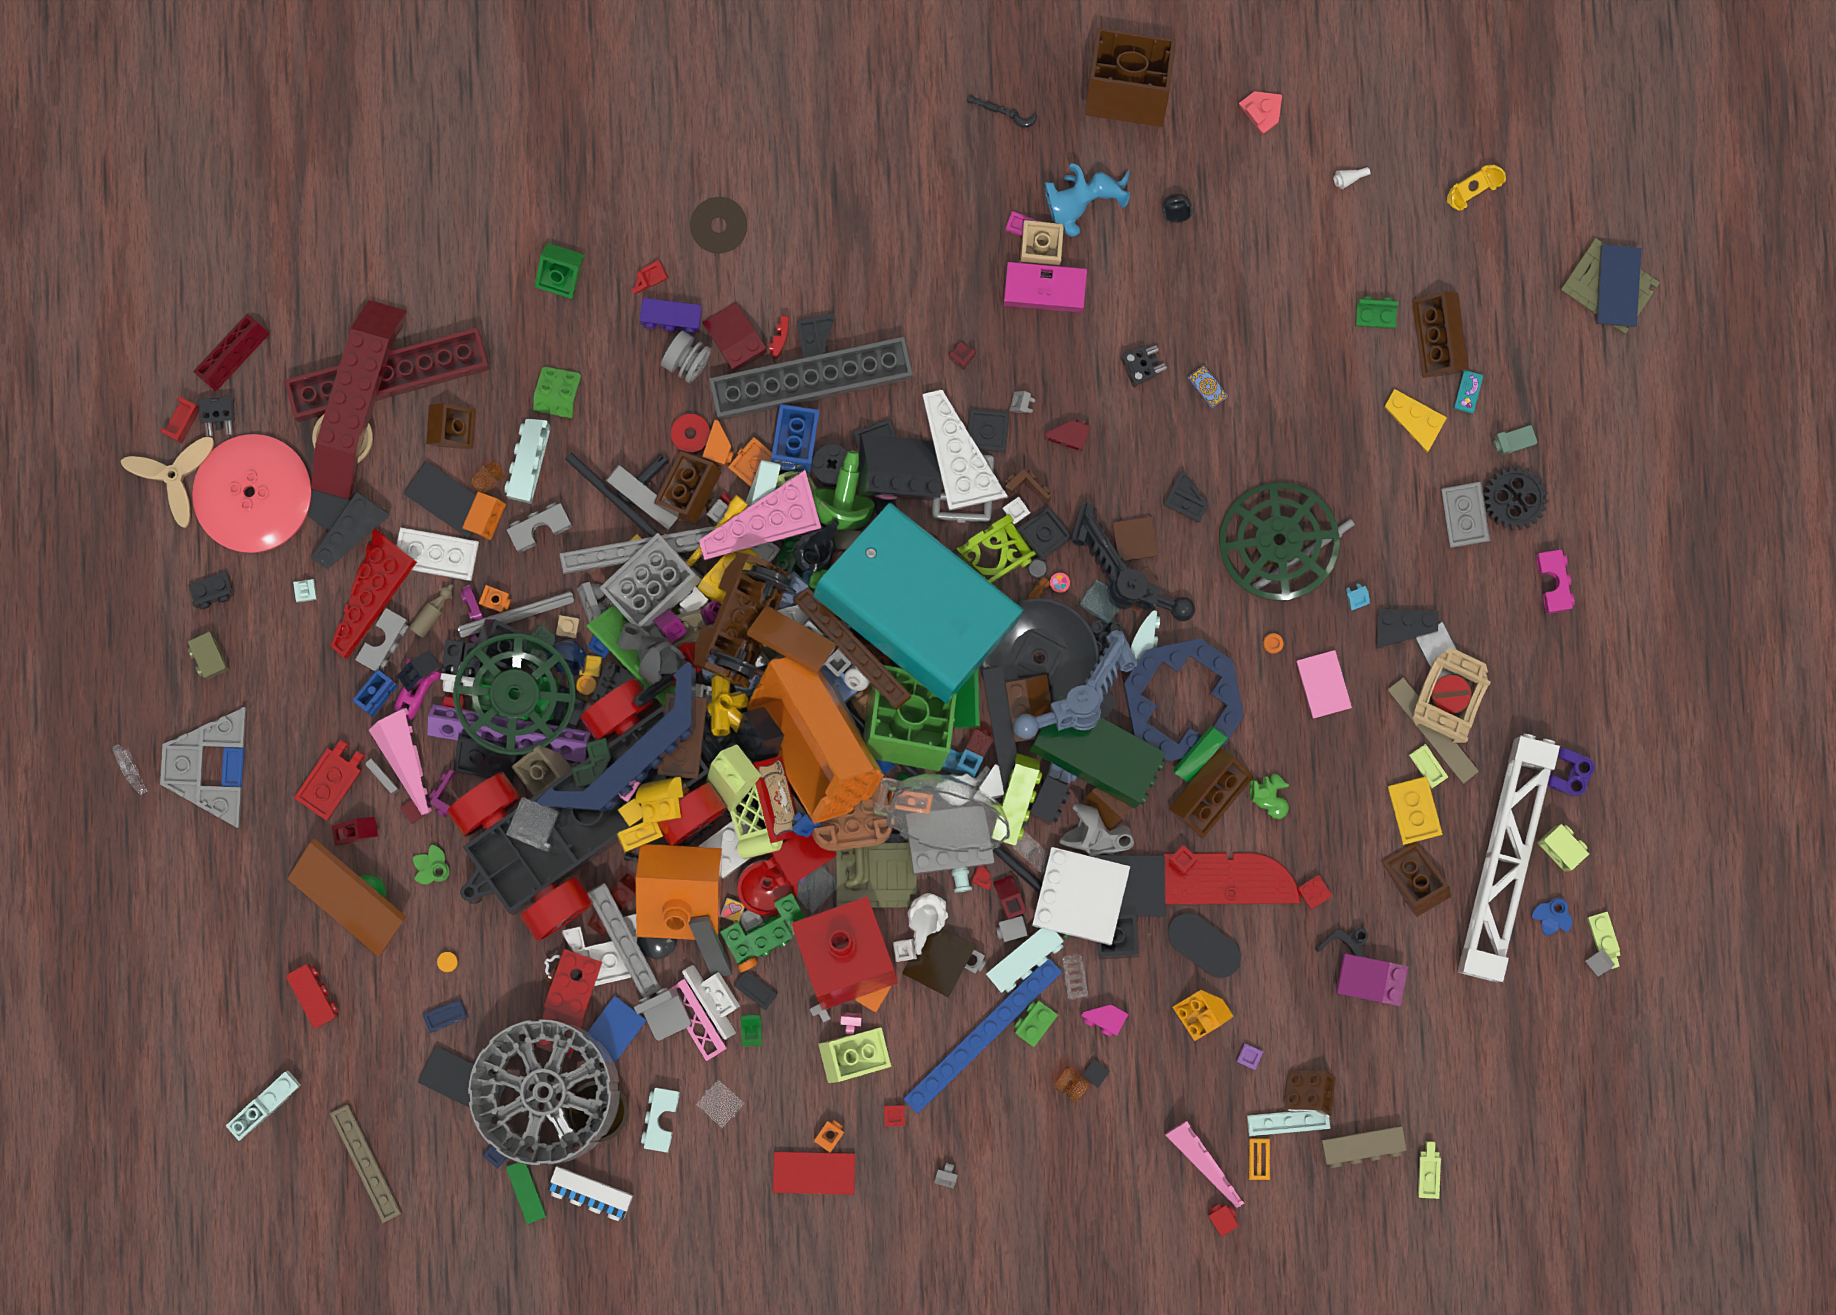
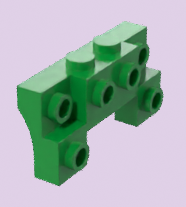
M488 669L483 674L479 687L491 688L495 677ZM542 676L538 678L537 685L539 691L551 692L548 678ZM555 679L558 693L560 679ZM511 688L508 692L511 699H518L521 695L520 690ZM478 695L481 709L490 710L493 707L490 696ZM538 699L534 710L541 718L547 711L550 700ZM553 713L551 714L548 720L553 719ZM525 715L518 719L528 720L529 716Z
M791 891L785 897L773 900L779 914L743 932L738 920H735L734 924L725 929L723 927L719 929L738 965L754 956H766L776 946L782 947L790 942L789 939L795 935L791 923L805 919Z

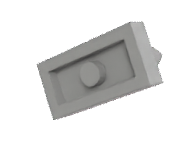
M586 582L581 584L577 591L590 623L611 606L605 603H597V600L605 595L600 589L601 584Z

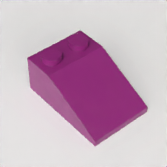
M1343 954L1336 993L1387 1005L1401 1006L1408 966Z

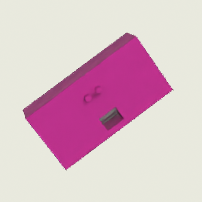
M1008 262L1004 306L1083 313L1087 269Z

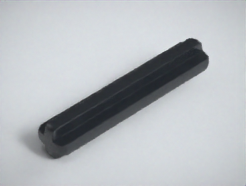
M666 674L660 681L638 694L633 699V703L637 707H642L670 687L675 679L671 674Z

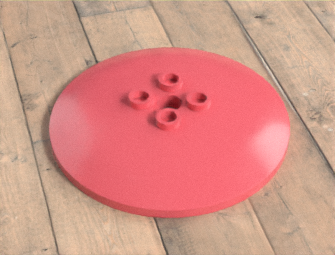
M247 434L231 438L214 448L196 473L192 491L195 514L206 533L226 548L243 553H259L274 549L293 537L307 517L312 497L311 479L308 470L299 455L291 447L278 439L258 434ZM248 487H254L255 494L252 497H246L245 490Z

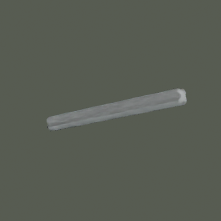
M569 591L458 627V631L461 637L481 632L486 619H496L507 624L573 603L574 597L572 592Z

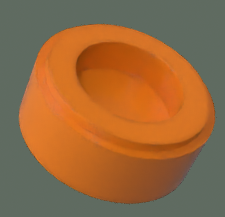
M1275 633L1267 635L1263 641L1265 651L1270 654H1276L1281 651L1284 644L1282 637Z
M752 957L737 967L740 973L757 965L758 962L755 957Z

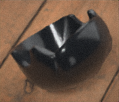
M1172 194L1166 197L1162 203V211L1167 221L1180 223L1192 216L1191 201L1184 194Z

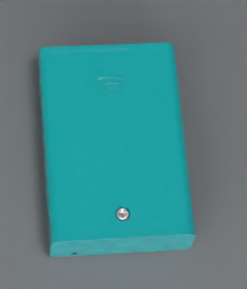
M889 503L823 575L813 597L946 704L1015 627L1024 611L1022 607L892 503Z

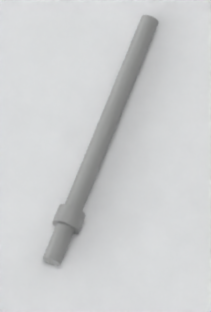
M1351 519L1338 527L1339 538L1343 536L1344 532L1355 526ZM1322 539L1321 548L1334 539ZM1315 543L1302 552L1307 556L1313 554ZM1295 558L1287 563V571L1301 561ZM1279 567L1269 574L1280 575ZM1261 578L1252 586L1256 589H1261L1270 583L1271 580Z

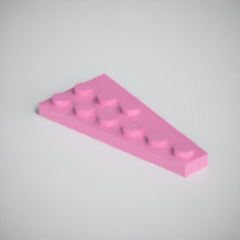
M804 470L775 491L748 507L745 511L700 539L699 542L704 560L821 529L806 471Z

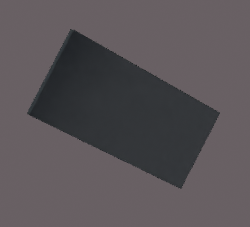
M1044 855V876L1050 855ZM1090 856L1130 866L1119 915L1137 914V917H1165V856Z

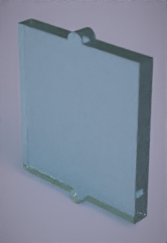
M1098 580L1095 581L1090 590L1086 591V596L1079 604V606L1108 624L1115 614H1118L1120 611L1119 608L1109 601L1107 595L1108 586Z

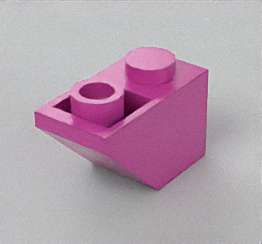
M1107 1005L1082 1012L1081 1017L1084 1018L1082 1022L1091 1027H1094L1096 1024L1102 1028L1100 1032L1111 1037L1112 1034L1118 1035L1129 1014L1113 1005Z

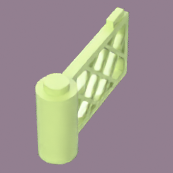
M754 784L752 791L750 790L747 793L749 794L747 802L741 800L739 803L744 806L742 814L737 812L736 808L730 812L739 840L737 844L738 853L743 859L778 851L783 843V840L770 843L767 828L762 829L756 825L759 817L764 820L756 784ZM753 798L759 803L758 810L750 805ZM748 810L755 814L753 822L745 817ZM743 822L751 826L746 834L743 833Z

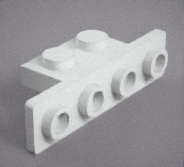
M694 965L684 969L682 973L686 982L690 984L696 998L705 1008L707 1016L715 1024L717 1032L724 1040L736 1034L726 1015L740 1007L720 973L718 972L704 981Z

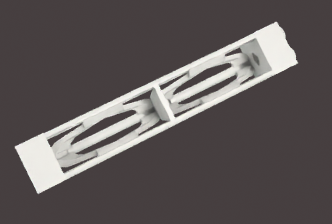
M1529 734L1520 735L1513 741L1472 916L1457 971L1458 973L1496 983L1503 982L1509 959L1506 958L1510 937L1550 772L1555 769L1560 746L1555 745V741L1548 739L1538 741L1535 740V736ZM1521 766L1540 770L1519 791L1515 792ZM1535 786H1539L1524 845L1511 808ZM1506 830L1516 858L1500 854ZM1498 860L1516 864L1513 869L1492 886ZM1512 880H1516L1503 936L1500 939L1488 903ZM1483 923L1495 955L1477 950Z

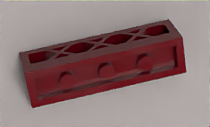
M247 314L193 372L216 392L270 333ZM249 322H251L250 325H249L246 329H244V327H245ZM207 367H209L208 370L202 375V372H203Z

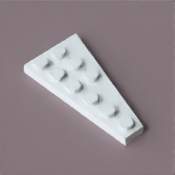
M943 390L923 394L949 511L1008 498Z

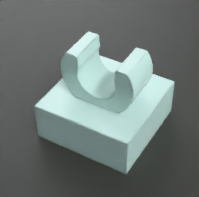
M314 579L293 582L297 603L317 600Z

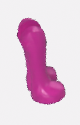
M407 658L405 665L410 662V659ZM436 671L432 676L421 682L414 695H412V690L407 692L403 686L397 697L393 712L402 710L405 703H407L410 707L406 719L412 720L418 712L432 682L440 679L441 673Z

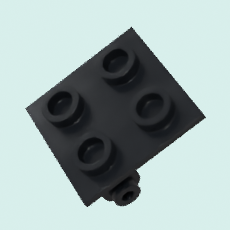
M606 662L592 699L599 701L617 687L636 677L629 670Z

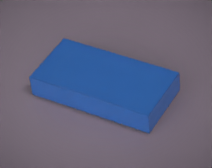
M223 748L221 787H243L245 748Z

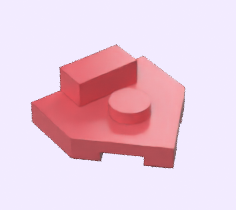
M1254 91L1238 105L1260 133L1264 135L1279 123L1282 95Z

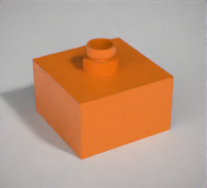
M651 844L640 846L636 872L637 937L696 940L689 926V921L691 918L704 916L710 917L718 936L722 907V848Z

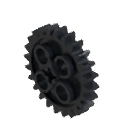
M1510 466L1508 472L1503 468L1501 469V475L1496 472L1494 474L1495 479L1490 478L1488 480L1491 486L1486 485L1484 487L1489 491V493H1484V497L1488 498L1485 501V505H1489L1486 512H1492L1490 519L1497 518L1496 525L1502 522L1503 529L1510 525L1511 531L1515 529V526L1521 531L1523 524L1528 529L1530 522L1533 524L1537 523L1535 517L1540 519L1543 517L1540 511H1546L1547 509L1542 504L1548 503L1549 500L1543 498L1548 492L1542 491L1546 486L1545 484L1539 485L1542 478H1534L1536 472L1529 475L1528 468L1521 472L1520 466L1516 468V471ZM1513 480L1520 481L1521 489L1513 487ZM1497 493H1504L1506 501L1498 500ZM1518 495V496H1519L1518 501H1517V500H1516L1515 502L1512 501V498H1513L1514 496ZM1525 496H1532L1534 504L1526 503ZM1522 506L1527 509V512L1523 511ZM1514 507L1518 510V517H1513L1510 514V508Z

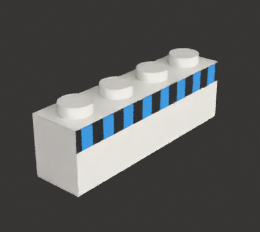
M559 1166L556 1167L547 1189L556 1198L562 1199L563 1196L570 1198V1203L581 1206L583 1203L590 1206L588 1210L598 1214L601 1211L608 1213L607 1217L619 1221L620 1218H625L634 1196Z

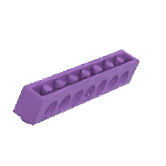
M432 705L428 715L427 735L458 741L460 733L469 735L461 725L455 708ZM462 709L470 726L479 719L475 711ZM495 715L490 719L497 726L508 729L509 717ZM517 719L516 730L527 728L535 723ZM547 724L553 732L558 728V726ZM486 725L476 732L482 738L507 743V735L495 732ZM538 728L529 734L515 736V745H518L519 748L528 747L543 741L547 737ZM565 728L545 748L560 753L565 760L584 762L588 756L586 743L590 742V732Z

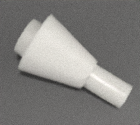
M1368 167L1360 170H1338L1333 177L1334 183L1343 190L1359 178L1370 175V170Z

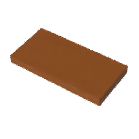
M766 606L747 632L748 636L816 674L819 673L837 645L773 608Z

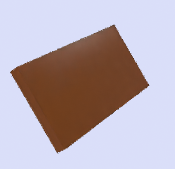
M316 839L310 842L287 878L378 957L385 951L407 918Z

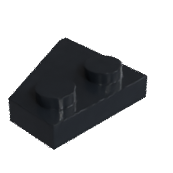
M834 314L796 321L804 358L825 354L834 321Z
M1181 470L1164 506L1200 523L1209 504L1200 495L1194 484L1190 482L1185 472Z

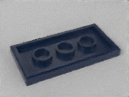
M1601 245L1596 324L1626 327L1637 326L1642 248Z

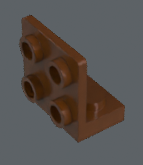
M1290 1070L1288 1073L1284 1109L1287 1111H1316L1323 1117H1331L1336 1077L1327 1071Z

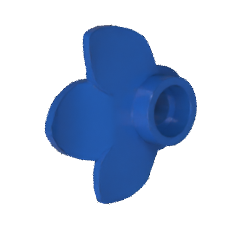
M1554 898L1549 903H1542L1532 913L1533 919L1542 920L1541 927L1546 936L1555 933L1559 928L1569 932L1572 926V917L1568 913V904L1562 898ZM1556 904H1559L1561 906V910L1559 912L1555 911L1554 906Z

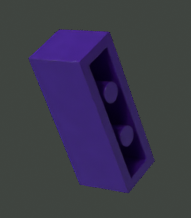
M642 298L639 322L646 329L653 330L655 327H661L664 331L675 332V329L683 330L688 334H695V332H700L703 309L702 305Z

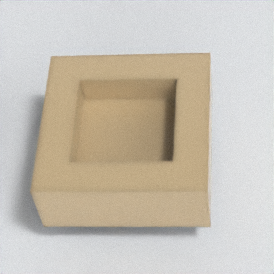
M560 615L556 636L576 639L580 619Z

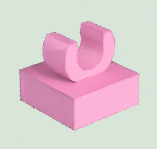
M842 1012L841 1024L847 1025L846 1034L854 1035L855 1026H861L862 1013Z

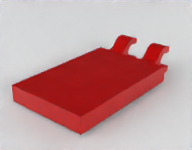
M340 740L334 750L327 748L294 797V799L326 821L330 819L362 770L358 768V765L366 756L360 751H356L350 762L341 757L349 746L344 740Z
M811 833L808 837L798 835L788 838L782 843L780 850L769 853L771 857L760 865L764 871L771 869L775 865L781 875L770 881L774 888L780 887L785 883L789 887L837 855L834 851L821 848L815 842Z

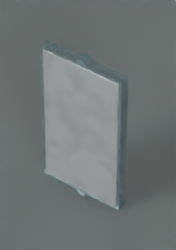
M1443 621L1438 623L1437 633L1415 639L1429 669H1431L1436 657L1451 647L1457 650ZM1442 668L1438 679L1442 676L1456 673Z

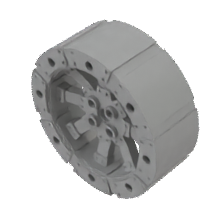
M524 1021L498 1033L489 1041V1045L480 1052L469 1080L470 1111L474 1123L483 1138L505 1157L531 1165L567 1162L593 1149L612 1126L620 1099L617 1069L603 1044L595 1040L592 1034L586 1030L561 1021ZM567 1030L572 1031V1036L570 1038H567L565 1036V1032ZM521 1034L526 1035L525 1041L523 1042L519 1040V1036ZM542 1040L554 1041L549 1062L543 1068L536 1058L533 1044L542 1042ZM570 1048L580 1051L587 1062L570 1073L561 1074L563 1068L561 1065ZM517 1053L522 1057L526 1066V1077H519L505 1070L509 1059ZM600 1062L604 1064L605 1068L600 1067ZM491 1069H494V1071H496V1075L494 1077L489 1076V1071ZM551 1074L555 1077L553 1082L548 1081V1076ZM593 1077L595 1078L596 1085H598L596 1100L585 1099L569 1091L576 1083ZM531 1084H535L533 1092L530 1090ZM499 1085H506L516 1089V1091L520 1092V1096L514 1102L500 1106L498 1099ZM544 1086L549 1089V1095L546 1098H543L540 1094V1090ZM558 1093H562L560 1101L557 1099ZM541 1102L545 1103V1109L543 1110L539 1108ZM563 1107H572L590 1115L586 1122L587 1125L576 1133L564 1115L566 1114ZM529 1110V1123L526 1132L522 1136L513 1131L508 1121L518 1113ZM492 1117H498L499 1121L497 1124L492 1123ZM546 1117L556 1127L560 1142L552 1143V1145H549V1143H539V1133ZM574 1143L579 1144L580 1148L578 1151L573 1150L572 1146ZM532 1147L534 1150L533 1154H527L526 1149Z

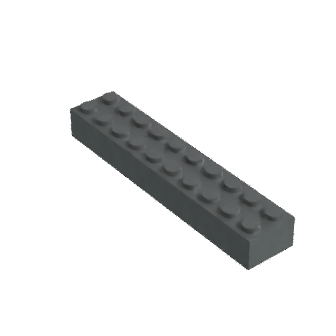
M900 337L709 378L718 421L777 409L780 408V404L791 406L913 379L905 338Z

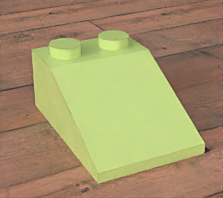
M734 745L722 750L713 760L706 782L712 784L727 805V809L732 812L758 781L761 774L740 747Z
M881 1027L818 1044L828 1083L844 1081L891 1067Z

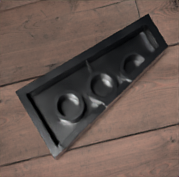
M356 491L310 556L311 559L329 569L390 514Z

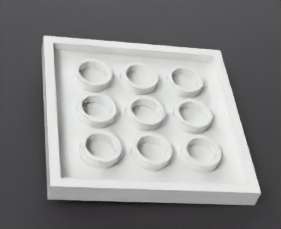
M1051 847L1032 926L1112 945L1130 866Z

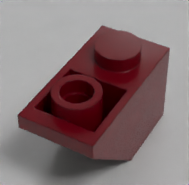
M1012 875L993 882L1007 920L1027 912Z

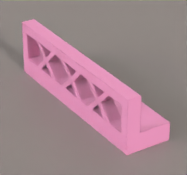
M683 979L668 989L681 988L685 995L683 1000L684 1006H690L695 1011L694 1019H690L693 1022L692 1027H687V1030L705 1060L708 1061L726 1050V1045L686 980ZM695 1023L704 1026V1037L697 1036L693 1032ZM698 1038L703 1039L702 1045L699 1042ZM705 1040L712 1041L717 1050L707 1055L704 1050Z

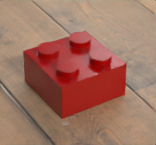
M1319 875L1297 888L1310 910L1332 897V894Z

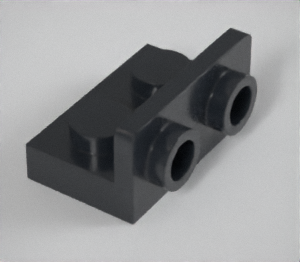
M227 572L188 585L193 599L192 604L194 607L200 608V610L211 607V603L216 601L219 603L229 601L230 597L235 595Z

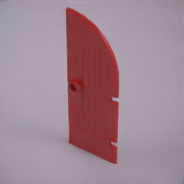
M1164 853L1165 905L1301 904L1299 890L1292 875L1279 862L1268 856L1258 853H1233V860H1227V853H1193L1198 858V861L1183 874L1169 861L1175 853Z

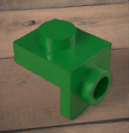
M752 1013L740 1016L742 1047L762 1046L761 1016Z

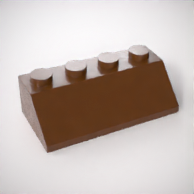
M1443 291L1412 300L1423 378L1453 375L1468 371L1469 367L1458 293Z
M1219 748L1169 810L1196 834L1204 838L1251 781L1253 776L1234 756Z

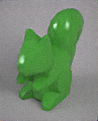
M1273 774L1270 777V781L1268 776L1263 777L1262 784H1258L1256 780L1250 781L1249 798L1260 808L1268 809V815H1271L1272 818L1282 819L1287 815L1289 805L1284 798L1276 797L1277 789L1287 788L1289 784L1285 783L1277 774Z

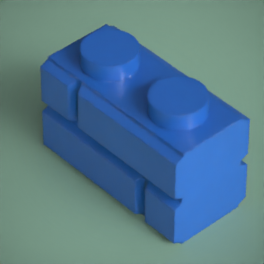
M377 669L352 701L371 717H374L398 686Z

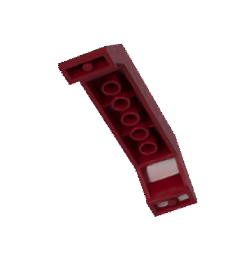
M368 300L351 327L315 443L312 490L350 500L356 482L358 456L392 344L403 328L407 310Z

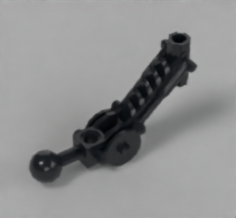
M1081 503L1070 541L1079 547H1086L1088 545L1090 555L1092 557L1095 556V563L1097 566L1100 564L1102 574H1106V580L1109 583L1107 594L1109 601L1119 609H1129L1132 606H1137L1150 611L1155 606L1171 611L1173 618L1178 621L1190 620L1195 614L1194 602L1188 597L1182 596L1174 600L1160 595L1161 587L1148 583L1146 577L1138 570L1128 569L1123 557H1119L1118 549H1114L1112 540H1108L1107 532H1103L1102 524H1098L1096 521L1097 509L1094 505Z

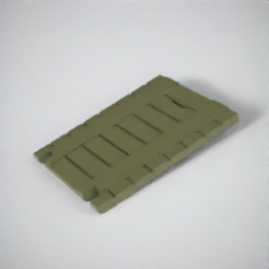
M1597 238L1593 240L1561 288L1562 292L1595 315H1597L1601 245L1604 244ZM1641 269L1637 317L1653 295V292L1648 289L1649 286L1652 285L1657 288L1660 284L1659 281ZM1611 325L1625 335L1629 330L1626 326Z
M882 843L876 846H868L869 881L865 887L859 890H852L851 887L849 888L845 885V882L848 880V872L849 880L853 879L856 875V860L842 861L841 856L848 855V853H841V850L836 851L837 907L868 896L872 908L911 907L913 901H910V895H917V874L912 875L908 843Z

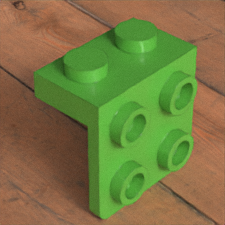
M543 367L534 393L533 411L572 418L575 396L581 375L576 372Z

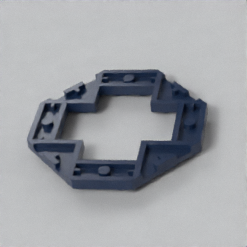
M1201 638L1145 649L1137 660V666L1130 671L1123 682L1133 735L1165 752L1166 754L1163 759L1166 761L1183 758L1202 735L1188 727L1180 741L1176 743L1147 723L1157 705L1142 696L1141 693L1161 662L1179 672L1190 656L1220 677L1210 692V695L1225 704V707L1212 725L1228 737L1220 748H1224L1244 717L1233 660Z

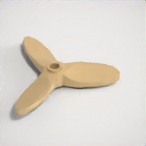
M204 437L195 441L177 457L173 465L166 466L155 460L136 456L123 458L121 464L126 470L137 476L166 482L172 514L181 527L187 528L191 513L189 498L183 480L186 475L196 470L213 450L214 440L211 437Z

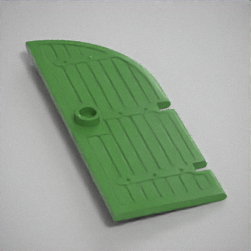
M613 605L591 621L587 628L621 661L633 676L648 688L652 684L641 677L638 672V651L634 649L624 650L617 644L623 626L630 622H627L625 620L626 617ZM676 686L668 687L655 698L665 707L666 695L675 694Z

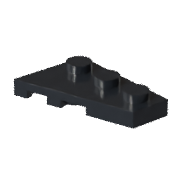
M1378 609L1377 649L1437 633L1439 611Z

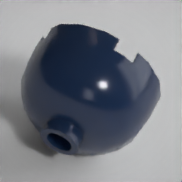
M566 639V641H560L553 645L567 662L573 676L579 675L580 670L582 674L585 672L587 655L585 650L577 644V641ZM548 652L546 661L553 656L550 652ZM557 662L554 667L558 668L557 672L565 674L563 667Z

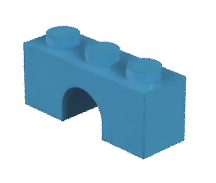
M950 748V753L942 769L957 776L969 774L975 778L984 757L967 749L964 752H957Z

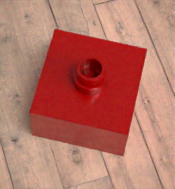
M868 896L791 923L822 1010L898 984Z

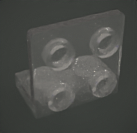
M522 798L506 835L549 853L552 845L548 844L547 840L559 812Z

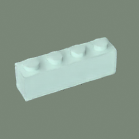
M1041 928L986 975L1001 993L1004 990L1008 993L1017 986L1016 980L1020 977L1024 980L1032 973L1030 969L1037 964L1040 967L1048 960L1046 956L1050 952L1055 954L1064 946L1061 943L1065 940L1058 932Z

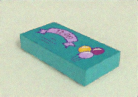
M1469 371L1463 372L1454 405L1455 410L1470 414L1474 413L1483 375Z

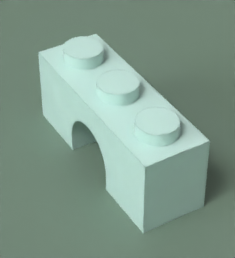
M656 1087L654 1091L650 1092L649 1103H652L651 1112L647 1111L645 1123L648 1124L647 1132L643 1131L641 1143L645 1144V1149L669 1152L673 1132L666 1131L660 1127L659 1116L664 1111L677 1112L679 1091Z

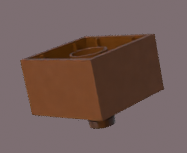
M1097 27L1084 115L1163 127L1170 92L1176 39Z

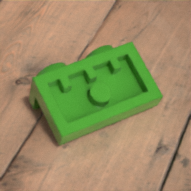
M1039 1000L1037 1003L1033 1001L1026 1010L1029 1014L1025 1019L1020 1018L1014 1026L1017 1029L1014 1033L1032 1047H1035L1058 1016Z

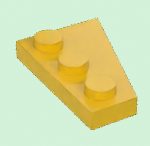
M1396 389L1393 390L1384 407L1410 433V436L1423 447L1426 453H1428L1447 418Z

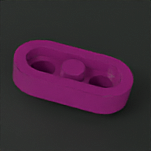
M471 585L463 587V592L460 594L464 603L469 604L471 610L468 611L471 621L483 619L484 616Z

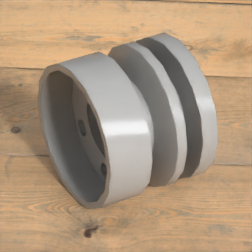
M681 331L666 351L661 366L671 373L680 367L679 378L682 379L686 375L685 381L691 384L704 370L712 349L706 346L702 350L703 343L701 341L692 347L694 337L685 331Z

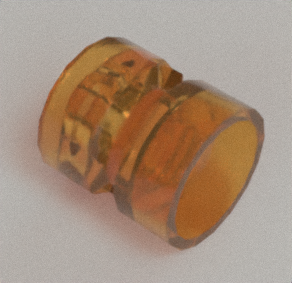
M1067 1066L1053 1087L1061 1093L1066 1092L1067 1097L1077 1103L1091 1082L1083 1076L1078 1077L1077 1072ZM1069 1080L1074 1082L1071 1087L1067 1084Z

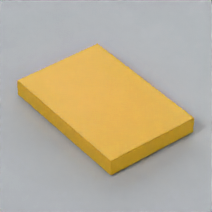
M1427 776L1388 786L1403 845L1443 835Z

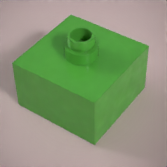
M883 665L911 694L912 698L895 710L870 683L863 741L875 760L940 771L950 753L957 693L946 704L904 669Z

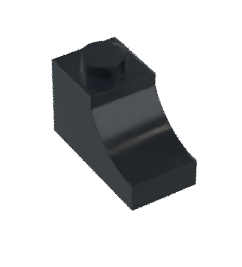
M427 651L410 660L397 677L407 692H409L425 679L432 676L440 666L437 658L430 651Z

